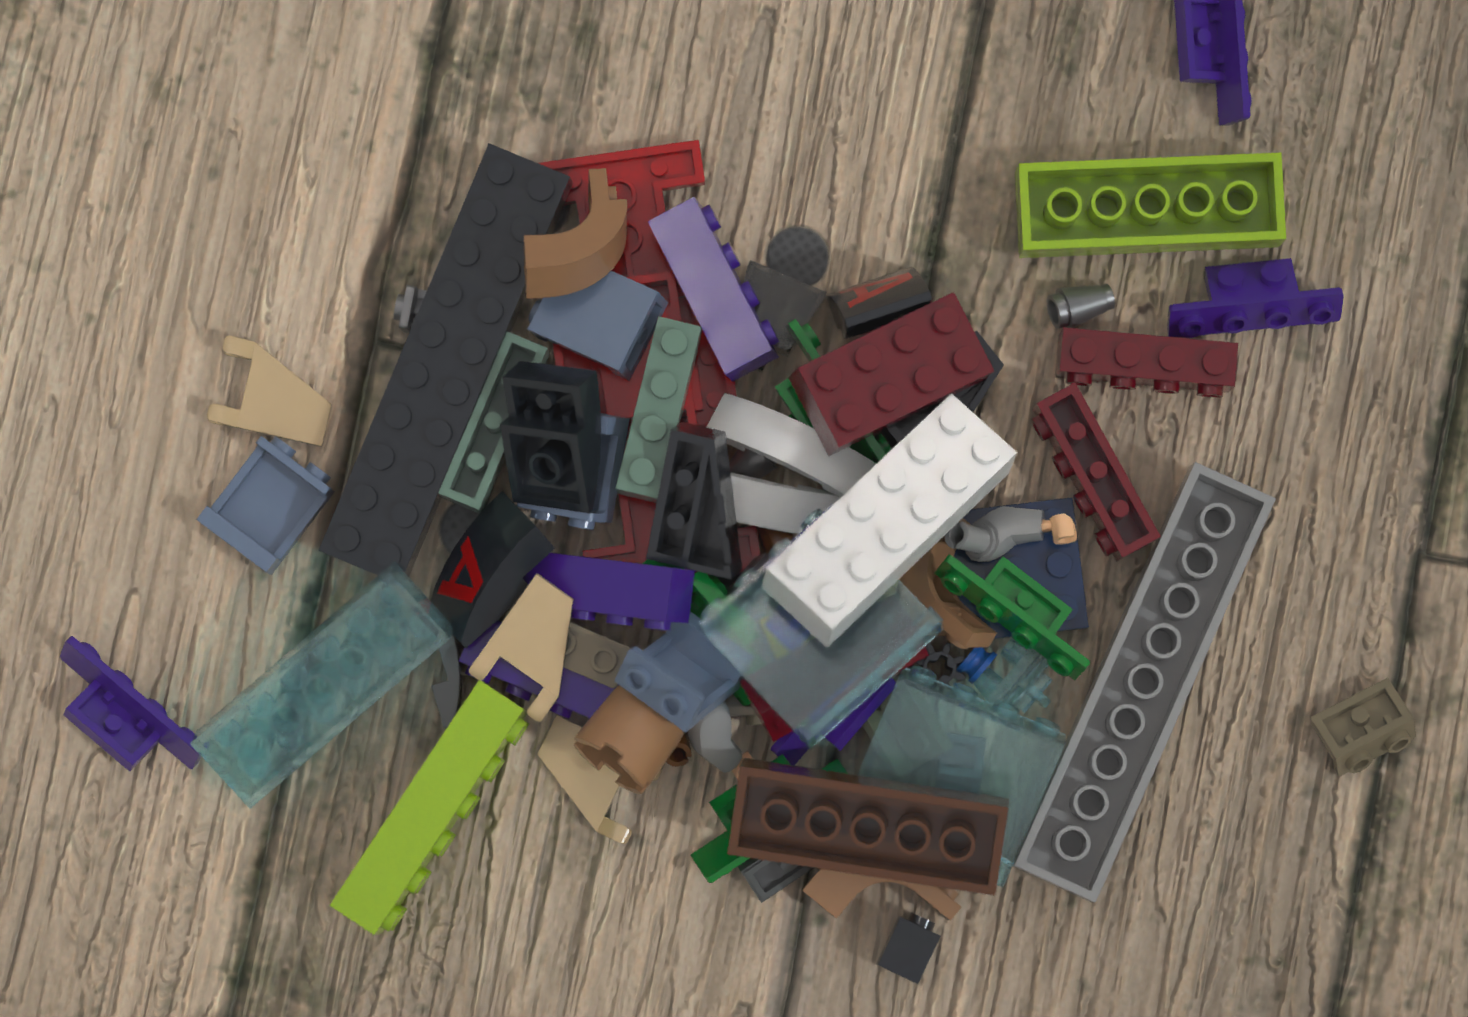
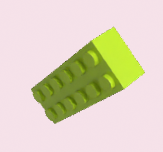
M1281 152L1019 163L1015 171L1019 258L1279 248L1286 240Z
M478 680L329 906L373 935L382 934L384 930L388 932L390 930L393 931L407 911V908L401 904L409 892L413 895L415 893L418 894L432 872L426 866L434 854L442 857L455 839L456 834L450 830L457 819L460 817L467 820L480 801L481 797L476 795L475 792L483 780L491 783L502 768L505 760L499 756L508 742L516 746L529 726V723L524 720L527 711Z

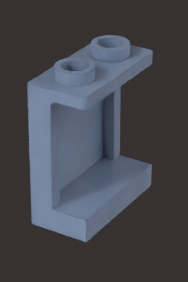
M610 271L601 280L580 291L537 300L530 311V324L527 329L538 339L544 342L550 341L607 367L615 375L630 381L655 331L658 316L662 317L668 302L658 291Z
M601 413L600 466L594 509L590 513L517 503L516 506L531 509L530 517L534 519L556 522L557 515L569 517L568 525L577 528L594 530L595 522L612 523L617 496L616 484L623 460L630 419Z
M260 436L256 441L258 446L211 508L206 506L196 520L265 572L272 575L334 494V491L326 485L331 477L311 462L306 468H303L291 459L296 451L276 436L271 442Z
M690 612L689 624L671 622V630L666 631L664 635L643 651L636 646L631 648L614 681L686 733L739 689L741 685L739 681L744 679L754 656Z

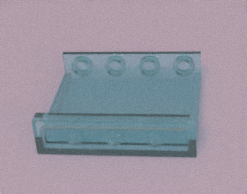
M833 504L824 511L819 508L812 512L801 524L803 530L791 541L785 538L777 543L768 553L770 560L757 571L755 568L746 571L736 581L734 585L736 590L724 601L720 597L712 601L701 613L703 619L699 622L701 632L810 750L943 630V619L931 606L927 609L898 579L826 648L762 588L766 568Z
M912 666L911 669L905 668L899 673L857 775L1009 798V809L997 882L998 886L1004 887L1064 749L1066 734L1060 732L1061 727L1048 719L1036 717L1035 721L1019 715V709L1007 702L995 700L994 704L980 699L977 697L978 692L966 685L954 683L951 687L936 680V674L923 667Z

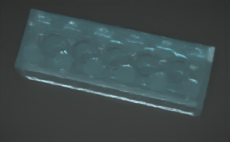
M394 561L196 731L190 744L248 808L251 809L451 638L453 627Z

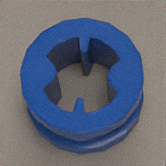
M974 647L956 668V671L967 673L969 676L968 681L973 684L995 659L997 654L994 651L990 653L985 651L984 647Z

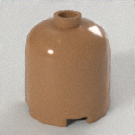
M619 685L609 694L574 738L576 740L574 747L598 771L603 765H606L620 775L615 781L616 784L633 793L642 794L674 751L684 731Z

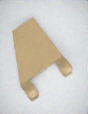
M226 336L223 343L224 354L252 361L241 409L238 410L215 403L210 404L207 412L208 421L218 425L235 427L322 447L332 404L256 342L235 336Z
M537 573L469 668V673L481 681L488 675L499 657H502L543 686V689L527 710V714L538 722L543 720L559 697L573 598Z
M556 715L537 755L595 831L618 843L626 844L629 841L632 830L605 817L620 787L615 783L620 775L606 765H603L598 771L584 759L574 747L576 742L574 738L582 727ZM662 768L660 769L656 777L653 779V781H656L659 778L662 772Z

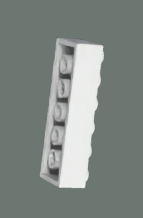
M951 393L766 568L762 588L828 648L1009 474L1017 452Z

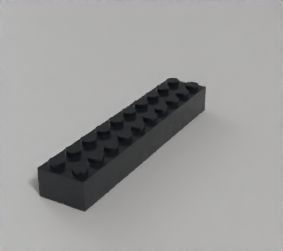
M488 143L318 551L397 584L406 585L442 499L438 492L506 332L511 333L526 298L524 235L553 233L573 185L570 176Z

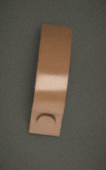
M606 168L589 169V215L580 225L558 234L524 235L526 299L557 297L580 291L601 280L618 263L626 243L627 199H617L616 186H608Z
M964 518L960 520L962 522H965L966 524L971 525ZM944 535L900 578L897 589L902 604L916 627L925 636H946L952 644L961 649L989 647L997 632L970 611L957 595L948 591L942 585L941 579L934 574L947 555L954 556L956 548H950L946 544Z
M819 869L802 888L804 893L836 919L859 892L868 886L882 882H894L908 887L947 920L951 921L961 909V906L954 901L959 895L954 889Z

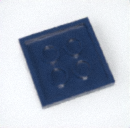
M1072 497L1003 505L1043 510L1045 520H1049L1052 516L1058 514H1066L1072 518L1076 527ZM1002 506L971 509L963 518L972 525L987 513ZM1049 531L1045 532L1044 540L1016 544L1003 555L1073 609L1057 632L1089 628L1078 537L1073 543L1058 545L1053 543L1052 532ZM956 549L953 556L983 580L1001 558L999 557L989 562H977L971 560L965 550ZM963 595L958 596L960 601L970 611L997 632L994 639L1012 637L1011 632L1000 623H993L982 617L978 613L975 604Z

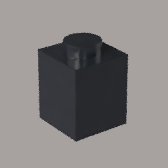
M912 912L908 920L898 916L876 964L919 984L941 937L932 932L935 923Z

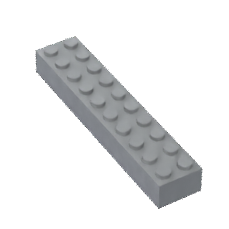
M1197 462L1188 467L1159 532L1161 537L1153 545L1010 866L1082 899L1096 903L1276 498Z

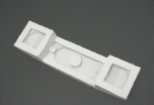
M724 393L707 425L708 428L725 431L727 444L742 451H745L747 448L822 484V489L840 498L876 465V463L850 447L828 456L814 428L775 410Z
M730 472L736 522L803 534L840 499V497L826 490L799 484L797 487Z

